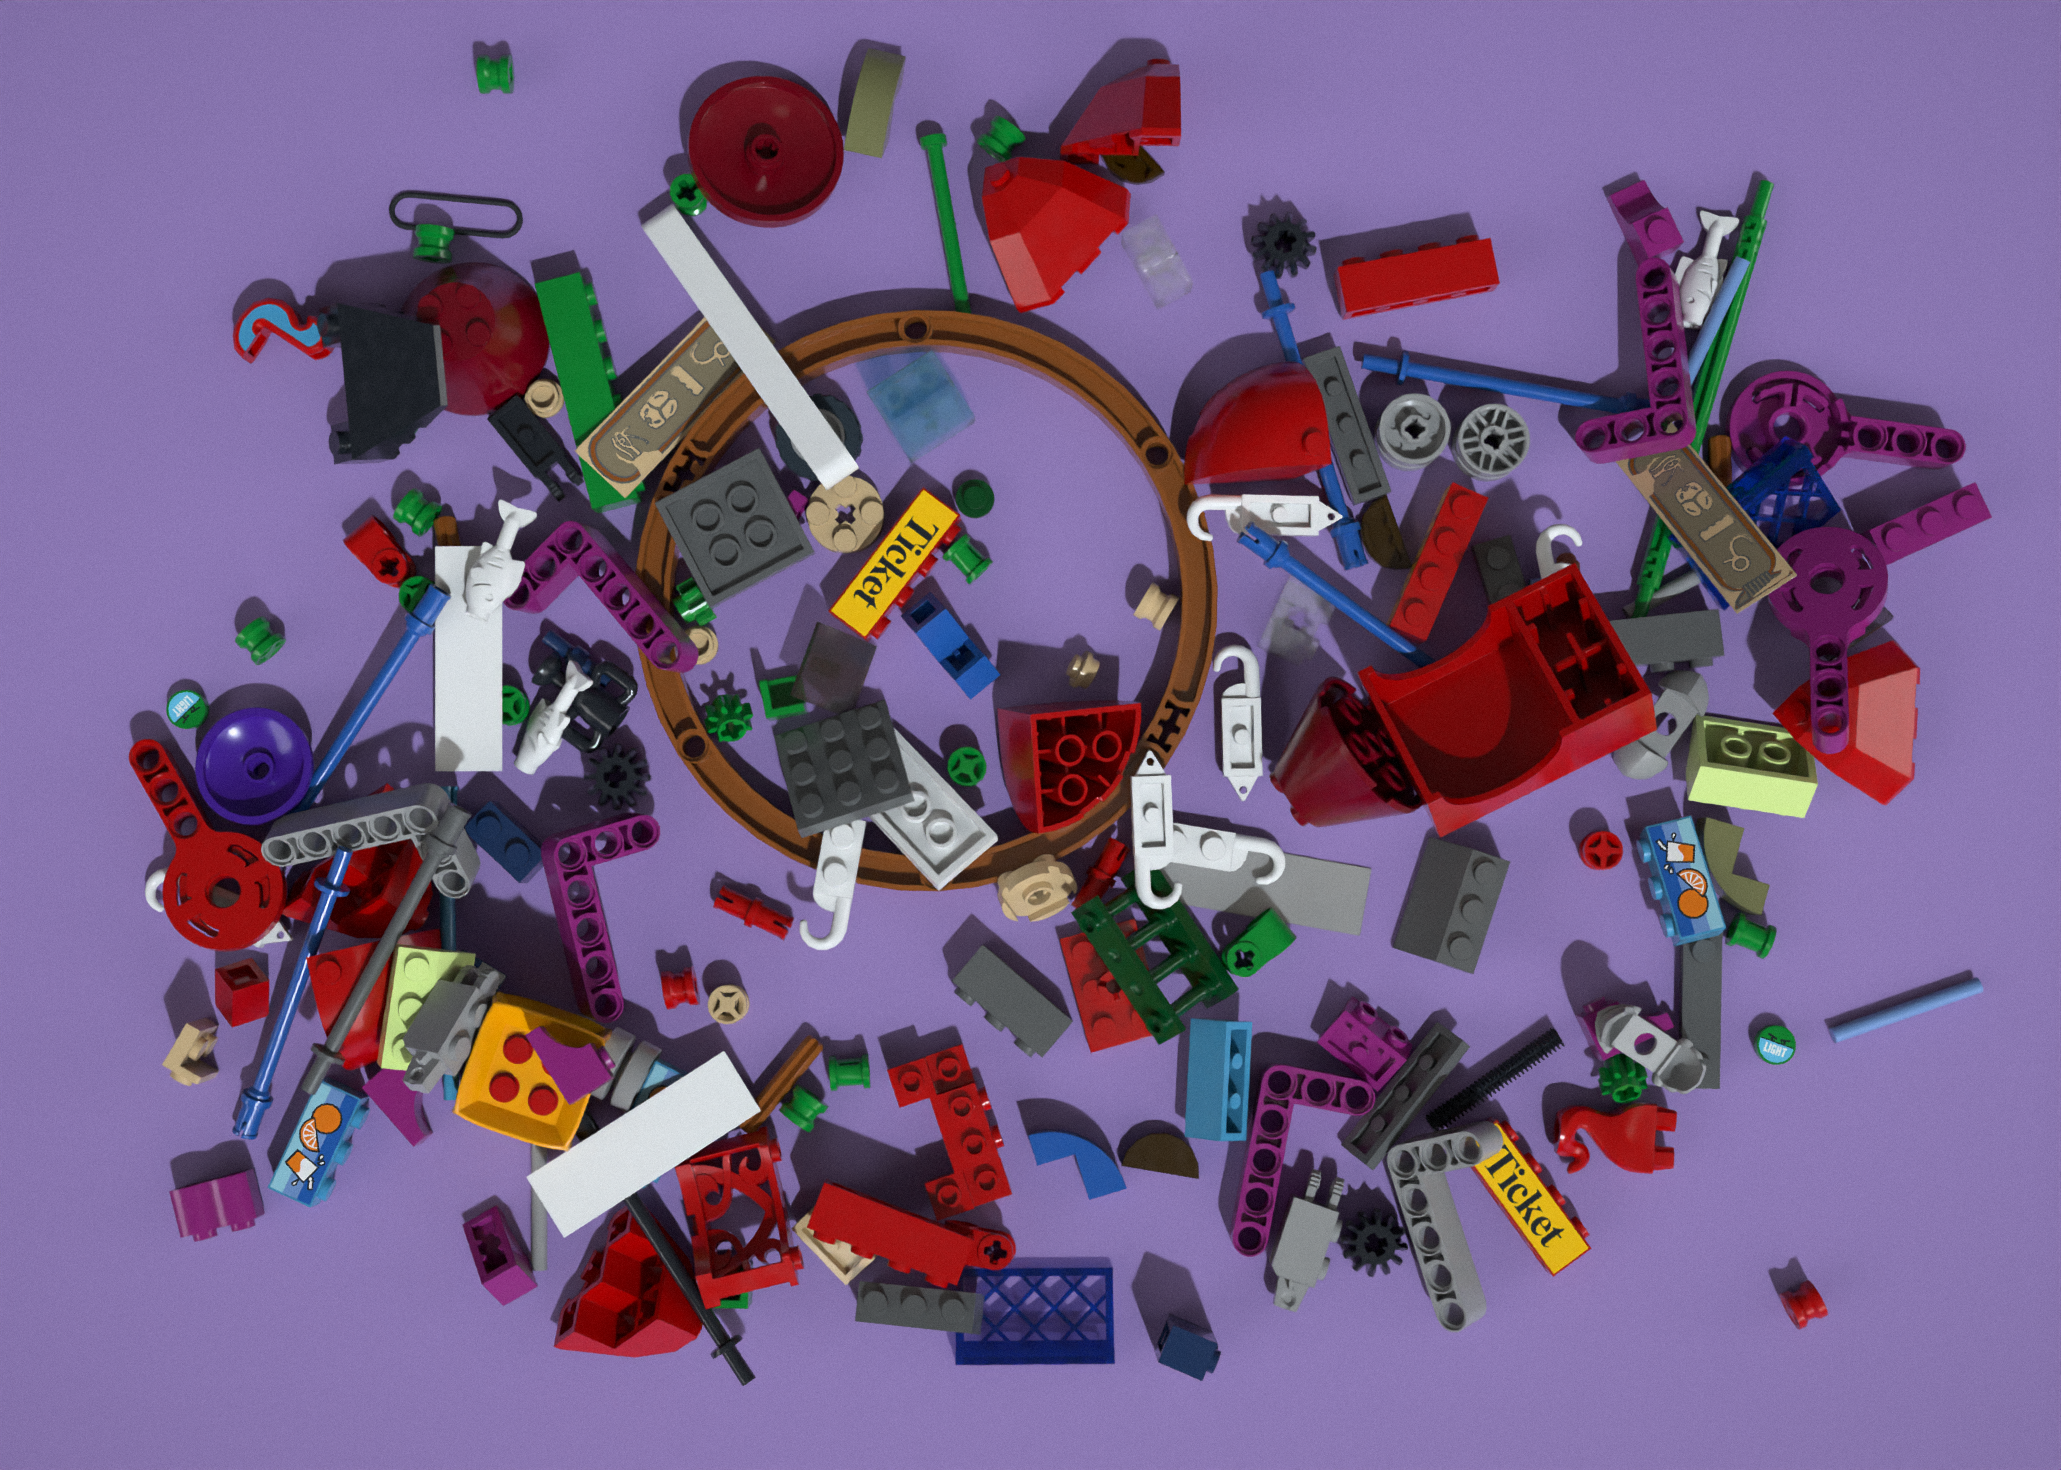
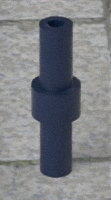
M549 630L542 642L566 659V665H568L570 660L578 662L583 673L590 677L593 668L597 664L590 658L591 654L579 645L574 647L553 630ZM602 675L600 685L606 688L611 679L606 675Z

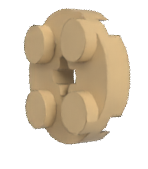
M850 475L829 490H826L822 484L819 485L811 495L806 511L809 529L814 538L824 548L836 553H856L870 547L882 532L885 515L882 500L875 488L865 480ZM850 505L853 506L855 510L852 514L855 521L852 524L847 521L839 524L836 521L839 516L836 510L840 506L844 508Z
M1051 854L1041 855L1033 863L1024 865L1015 871L1005 872L997 881L999 885L997 897L1002 911L1007 918L1018 921L1017 916H1028L1030 922L1049 918L1062 911L1070 903L1068 895L1071 891L1074 894L1077 891V884L1071 869L1066 864L1056 861L1055 857Z

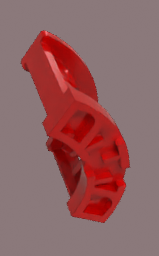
M767 1126L761 1127L759 1131L714 1141L675 1166L687 1216L695 1214V1217L692 1218L695 1236H692L691 1240L694 1254L695 1278L705 1309L721 1306V1298L789 1282L791 1287L799 1285L798 1270L804 1269L803 1257L799 1245L794 1246L786 1200L777 1162L782 1161L781 1148L777 1138L770 1139ZM758 1148L761 1158V1165L758 1170L751 1171L748 1169L749 1159L746 1156L739 1164V1175L732 1172L733 1153ZM723 1156V1169L714 1166L696 1165V1162ZM767 1179L769 1180L772 1198L759 1187ZM718 1184L723 1185V1196L720 1203L710 1205L707 1202V1195L713 1191L720 1195ZM733 1189L754 1200L765 1211L757 1232L745 1247L732 1233L721 1229H711L710 1225L711 1222L718 1220L729 1209L733 1198ZM777 1224L780 1240L770 1238ZM722 1242H730L737 1254L733 1256L732 1252L728 1249L725 1254L718 1255L717 1248ZM777 1251L780 1254L781 1261L769 1264L766 1256L769 1252ZM756 1256L758 1261L765 1265L752 1268L750 1260ZM743 1267L744 1271L734 1273L735 1271Z

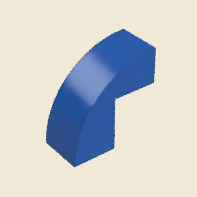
M931 592L901 615V618L970 700L1000 676L984 653L972 642L949 611Z
M1041 1129L1028 1132L1037 1166L1076 1155L1089 1200L1127 1189L1118 1166L1107 1152L1092 1140L1080 1134L1061 1129Z

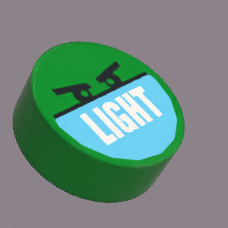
M181 690L171 696L167 703L166 712L173 725L190 730L196 729L205 723L209 715V705L205 697L200 693L191 690Z
M1768 1025L1757 1032L1754 1038V1050L1762 1061L1773 1065H1780L1788 1062L1793 1057L1796 1050V1041L1793 1034L1787 1028L1778 1025Z

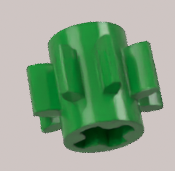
M690 577L676 586L680 595L673 598L672 601L687 624L696 619L702 627L717 617L706 602L694 578Z
M739 694L719 695L713 700L711 705L705 706L707 718L704 719L707 732H716L719 742L723 740L727 742L738 741L746 734V731L753 729L750 721L753 717L751 705L749 702L741 704Z
M1616 1054L1606 1059L1604 1067L1598 1068L1600 1076L1598 1082L1602 1095L1611 1093L1616 1102H1632L1641 1096V1089L1648 1088L1646 1083L1648 1076L1645 1067L1638 1062L1634 1064L1633 1059L1625 1054Z

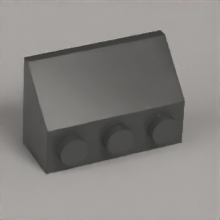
M1429 837L1392 948L1465 973L1474 974L1510 861L1472 848Z

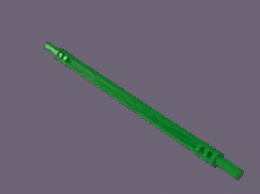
M1759 181L1750 214L1744 217L1730 267L1736 256L1749 261L1750 264L1702 362L1692 393L1696 436L1690 445L1698 455L1766 229L1767 220L1764 218L1774 188V183L1770 181ZM1658 514L1654 521L1636 584L1639 585L1631 618L1647 617L1654 591L1660 588L1674 540V534Z

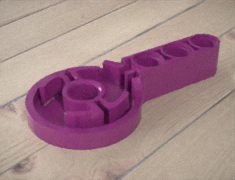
M1797 371L1769 373L1746 386L1733 401L1725 424V435L1729 436L1731 441V457L1738 468L1755 482L1777 489H1791L1806 485L1824 475L1843 457L1939 470L1959 461L1966 450L1964 438L1960 433L1952 429L1852 416L1847 411L1842 398L1837 399L1835 394L1823 382L1808 374ZM1756 393H1758V394L1754 397V400H1755L1756 402H1758V401H1760L1761 399H1764V398H1766V397H1769V396H1773V395H1778V396H1779L1778 398H1777V397H1772V398L1763 400V401L1759 402L1758 404H1755V403L1752 401V398H1753V396H1754ZM1803 399L1806 400V401H1808V402H1810V403H1811L1812 405H1814L1819 411L1822 409V411L1819 413L1814 407H1812V406L1809 405L1808 403L1804 402ZM1789 415L1798 422L1800 435L1796 442L1786 443L1776 436L1774 423L1778 416ZM1859 430H1864L1870 434L1872 438L1870 448L1860 444L1858 440ZM1898 435H1902L1909 440V453H1904L1898 448ZM1937 440L1947 445L1949 450L1947 459L1937 454L1935 449ZM1748 457H1749L1751 460L1757 462V463H1758L1760 466H1762L1763 468L1768 469L1769 472L1763 470V469L1760 468L1758 465H1756L1754 462L1750 461V460L1748 459ZM1805 468H1811L1798 474L1788 475V473H1794L1801 471Z
M1818 527L1792 536L1777 549L1786 562L1790 557L1788 564L1797 576L1769 593L1767 600L1773 614L1791 631V636L1804 642L1809 648L1812 742L1820 752L1835 754L1842 751L1849 742L1847 648L1853 640L1865 634V628L1877 618L1883 609L1888 594V570L1880 551L1864 536L1844 528ZM1863 555L1871 565L1872 569H1870L1869 565L1864 560ZM1822 577L1835 578L1842 584L1838 591L1831 594H1821L1811 588L1812 584ZM1858 599H1860V601L1858 602V604L1856 605V607L1853 609V607H1854V605L1856 604V602L1858 601ZM1794 601L1797 602V604H1798L1799 607L1802 609V611L1797 607V605L1794 603ZM1826 654L1835 655L1837 657L1835 660L1832 661H1824L1820 659L1821 656ZM1825 690H1835L1838 692L1837 695L1832 697H1826L1820 693ZM1828 725L1839 728L1834 733H1826L1821 729Z

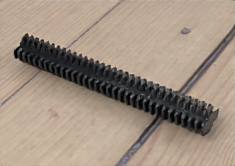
M1550 1028V1031H1546L1537 1040L1534 1039V1042H1530V1045H1526L1517 1054L1514 1053V1056H1510V1059H1506L1501 1065L1498 1064V1067H1494V1070H1490V1073H1486L1481 1079L1478 1078V1081H1474V1084H1470V1087H1466L1461 1093L1458 1092V1095H1454V1098H1450V1101H1446V1104L1442 1103L1441 1107L1438 1106V1109H1434V1112L1426 1115V1120L1432 1130L1438 1131L1439 1128L1443 1130V1125L1448 1128L1447 1123L1452 1125L1451 1120L1456 1122L1455 1117L1461 1119L1459 1114L1464 1116L1463 1111L1468 1114L1467 1109L1472 1111L1471 1106L1476 1108L1475 1103L1481 1105L1479 1100L1484 1103L1483 1097L1488 1100L1487 1095L1492 1097L1491 1092L1496 1094L1495 1089L1501 1091L1499 1086L1504 1089L1503 1083L1508 1086L1507 1081L1512 1083L1511 1078L1517 1080L1515 1075L1521 1077L1519 1072L1524 1075L1523 1070L1525 1069L1528 1072L1527 1067L1532 1069L1531 1064L1537 1066L1535 1061L1541 1063L1539 1058L1544 1061L1543 1056L1545 1055L1548 1058L1547 1053L1552 1055L1551 1050L1557 1052L1555 1047L1561 1049L1559 1044L1564 1047L1565 1045L1558 1032L1554 1028Z

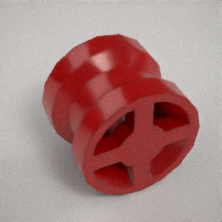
M1592 832L1581 840L1578 849L1579 858L1590 869H1611L1618 865L1622 859L1623 846L1619 838L1611 832Z
M693 966L685 967L679 973H673L670 970L661 972L662 992L667 1010L676 1009L682 1003H688L691 1006L700 1004L698 982Z
M1809 1280L1802 1282L1798 1290L1794 1292L1785 1291L1779 1295L1786 1313L1799 1330L1807 1327L1808 1321L1813 1318L1822 1319L1828 1316V1311L1822 1297Z

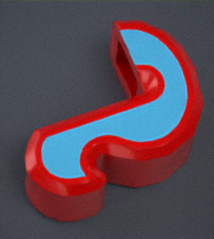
M270 297L253 302L239 316L232 335L234 349L250 364L255 361L272 332L314 360L326 358L334 350V348H323L322 337L317 329V317L309 315L307 323L304 324L301 315L286 302Z

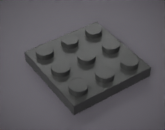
M760 448L655 503L711 609L816 554Z
M885 699L774 736L797 829L802 838L915 801Z

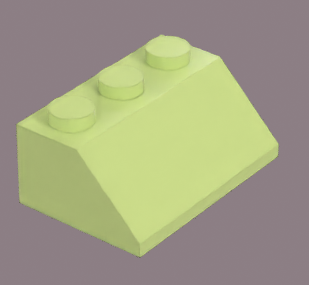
M1698 714L1693 719L1686 767L1688 800L1704 804H1716L1744 810L1805 818L1818 785L1815 759L1785 728L1711 716L1701 717Z
M396 944L393 952L377 1064L380 1068L407 1071L413 1056L405 1047L403 1041L405 1034L437 981L453 982L457 974L461 972L460 970L463 969V966H474L475 953Z

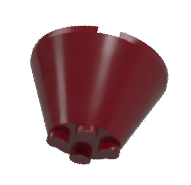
M464 262L444 267L422 280L413 289L401 308L404 315L417 316L440 325L448 406L444 410L463 416L493 414L514 396L518 395L522 399L527 388L537 380L543 367L546 366L550 343L539 299L535 292L520 277L502 267L483 262Z
M1328 677L1318 685L1276 763L1275 771L1269 774L1271 783L1276 790L1284 793L1292 805L1290 812L1293 818L1301 826H1306L1310 823L1320 828L1415 812L1422 806V803L1375 717L1370 704L1364 705L1353 695L1357 689L1338 677Z

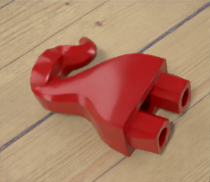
M1632 1101L1608 1112L1599 1111L1584 1105H1570L1556 1113L1553 1131L1554 1152L1560 1156L1574 1157V1161L1568 1164L1566 1168L1568 1174L1575 1173L1584 1168L1590 1159L1589 1149L1584 1143L1575 1139L1576 1131L1582 1128L1609 1161L1626 1171L1653 1174V1170L1673 1169L1674 1147L1655 1145L1656 1130L1675 1132L1677 1111L1657 1106V1104L1650 1101Z

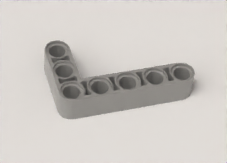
M423 783L288 814L274 822L262 843L261 852L263 857L272 865L284 867L335 856L338 846H344L357 851L411 838L422 860H424L428 852V843L425 842L428 833H434L448 808V803H451L447 793L438 785ZM464 828L455 844L457 846L455 854L442 859L432 878L438 890L450 898L466 896L480 869L481 862Z
M1480 1121L1416 1135L1391 1148L1387 1156L1388 1168L1436 1317L1440 1325L1450 1332H1459L1481 1319L1486 1313L1487 1305L1444 1172L1475 1166L1499 1153L1502 1149L1503 1137L1499 1128L1489 1121Z

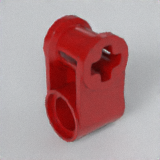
M375 515L369 516L343 539L344 544L351 553L381 583L400 589L405 580L416 576L417 570L414 561L397 543L390 530ZM393 562L398 563L396 569L399 573L396 576L391 575L393 570L390 565Z
M944 1221L945 1225L974 1236V1242L964 1266L1000 1270L1005 1268L1014 1258L1016 1243L1009 1233L979 1227L976 1224L964 1221ZM996 1241L1001 1242V1249L1007 1250V1254H1002L999 1260L994 1259V1253L988 1250V1247H991Z

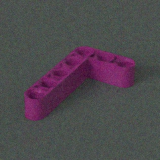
M1660 258L1644 260L1636 271V286L1651 407L1590 419L1578 427L1575 435L1577 446L1591 462L1596 464H1605L1682 449L1691 444L1696 436V422L1679 283L1668 263ZM1665 275L1662 283L1657 286H1649L1653 278ZM1669 311V315L1664 321L1654 322L1656 315L1660 312ZM1667 347L1674 348V351L1668 358L1658 359V355L1663 349ZM1670 384H1678L1677 390L1672 395L1662 396L1665 387ZM1673 421H1683L1678 431L1674 433L1666 432L1668 425ZM1644 428L1642 435L1638 439L1628 440L1632 430ZM1599 435H1605V439L1599 447L1589 448L1592 439Z
M567 521L558 526L524 561L525 568L519 587L510 597L503 601L509 609L538 614L544 611L580 576L658 669L685 673L693 669L698 661L699 655L695 643L604 535L593 526L575 521ZM581 533L582 543L576 548V538ZM552 561H555V571L550 576V564ZM605 561L606 570L600 577L599 567ZM528 587L529 596L526 602H524L523 594ZM629 589V601L624 605L622 597L624 592ZM652 617L654 626L648 634L646 624L649 618ZM676 645L678 648V656L676 660L672 662L670 660V652L672 648Z
M635 812L622 813L554 833L544 840L541 847L543 866L577 1006L584 1016L602 1023H611L619 1018L624 1008V1000L592 866L650 849L658 842L660 837L658 822L649 815ZM639 821L642 825V833L638 839L634 840L632 828ZM601 832H604L606 844L602 850L597 851L595 847L596 837ZM567 842L570 847V854L565 861L561 862L558 857V851ZM577 881L579 884L578 895L570 900L567 894L568 887L572 882ZM586 918L588 930L584 936L579 938L577 926L581 920ZM595 956L597 967L593 973L587 975L586 964L590 958ZM604 994L606 997L605 1007L601 1011L596 1012V999Z
M1271 1063L1261 1071L1230 1227V1240L1234 1248L1241 1255L1246 1257L1257 1256L1265 1250L1268 1243L1294 1104L1361 1116L1368 1113L1375 1103V1093L1368 1083L1355 1077L1284 1063ZM1275 1071H1284L1288 1076V1085L1280 1092L1271 1091L1268 1086L1269 1076ZM1316 1078L1323 1079L1327 1085L1325 1095L1320 1099L1309 1098L1307 1094L1309 1082ZM1361 1086L1365 1092L1364 1102L1360 1106L1350 1107L1346 1102L1347 1091L1351 1087ZM1268 1110H1276L1281 1115V1123L1274 1130H1265L1261 1126V1117ZM1269 1149L1273 1152L1274 1160L1270 1167L1258 1169L1254 1166L1253 1157L1258 1150ZM1253 1188H1261L1266 1192V1201L1258 1208H1252L1246 1204V1195ZM1246 1227L1256 1228L1259 1232L1258 1241L1250 1247H1245L1238 1242L1240 1231Z

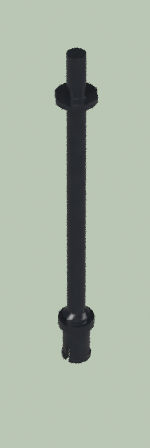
M586 1107L575 1133L580 1142L601 1130L590 1114L588 1107ZM637 1192L625 1198L623 1202L717 1347L711 1352V1357L714 1359L722 1354L742 1386L752 1381L756 1377L735 1346L743 1339L741 1335H734L730 1338L711 1308L705 1309L699 1288Z

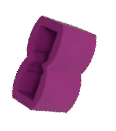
M253 1168L169 1191L180 1237L192 1235L194 1242L217 1236L216 1229L230 1225L232 1232L253 1227L256 1225L254 1219L265 1214Z

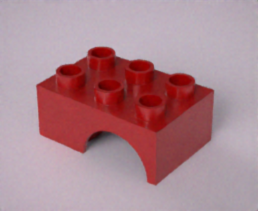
M1575 563L1487 606L1488 613L1480 629L1466 643L1444 658L1425 667L1398 674L1378 672L1372 665L1357 672L1370 707L1440 838L1657 730L1652 693Z

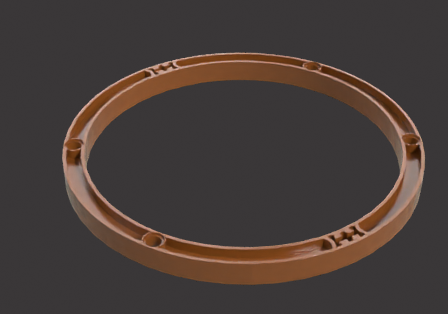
M910 310L875 314L838 323L804 336L778 350L777 352L801 386L823 374L852 363L885 355L913 352L954 353L985 358L1009 365L1047 381L1077 400L1115 434L1142 469L1157 496L1170 530L1177 559L1180 584V627L1175 659L1166 690L1156 713L1137 744L1135 752L1130 754L1129 760L1121 774L1124 777L1104 802L1100 801L1089 812L1084 814V818L1069 826L1040 834L1033 832L1005 844L990 847L939 891L975 888L996 883L1003 873L1015 871L1024 865L1033 863L1041 855L1051 854L1058 860L1082 847L1111 826L1131 807L1130 776L1135 775L1148 750L1152 751L1163 769L1166 767L1186 734L1200 702L1212 661L1217 628L1218 598L1214 549L1212 541L1200 540L1188 528L1186 520L1188 509L1192 502L1199 497L1193 484L1184 485V464L1173 444L1151 414L1133 395L1094 362L1063 343L1027 327L988 316L956 311ZM913 323H921L926 327L927 331L922 338L914 340L906 336L905 331L907 327ZM745 374L740 376L708 407L687 433L664 472L652 499L641 535L635 573L673 618L674 603L672 599L675 598V578L680 550L655 503L675 493L669 491L671 487L676 491L678 490L682 481L677 475L680 470L687 472L691 466L690 471L694 475L692 481L685 479L680 489L711 474L722 456L739 435L768 409V406ZM1159 447L1166 452L1167 461L1161 465H1153L1147 460L1146 452L1150 448ZM692 452L697 459L705 463L700 466L695 460L692 464V460L688 457L689 453ZM1203 511L1199 515L1198 524L1204 532L1209 533ZM652 617L649 618L646 624L648 634L654 626ZM676 645L672 648L670 652V660L672 662H674L678 656V648ZM638 647L646 686L660 723L678 756L699 785L727 815L757 839L788 858L817 870L823 834L819 832L804 838L801 837L795 819L778 809L757 792L731 765L710 733L707 732L706 726L696 709L684 673L658 669ZM1166 702L1175 709L1188 711L1186 717L1180 713L1174 724V727L1179 730L1178 734L1171 733L1164 743L1165 746L1170 747L1167 753L1158 744L1147 741L1149 735L1155 741L1159 739L1163 730L1158 725L1159 720L1166 722L1174 710L1165 708ZM700 736L705 742V750L701 756L691 758L686 752V744L690 738ZM1148 758L1147 764L1149 766L1152 765L1153 760L1151 758ZM865 848L861 849L856 883L900 891H938L905 855L873 851Z

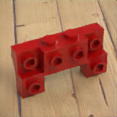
M963 1043L887 1069L899 1108L930 1098L954 1172L927 1180L924 1183L936 1220L939 1221L975 1209L976 1206L1012 1195V1189L998 1148L1005 1146L998 1124L990 1126L986 1111L992 1109L991 1102L985 1086L977 1087Z

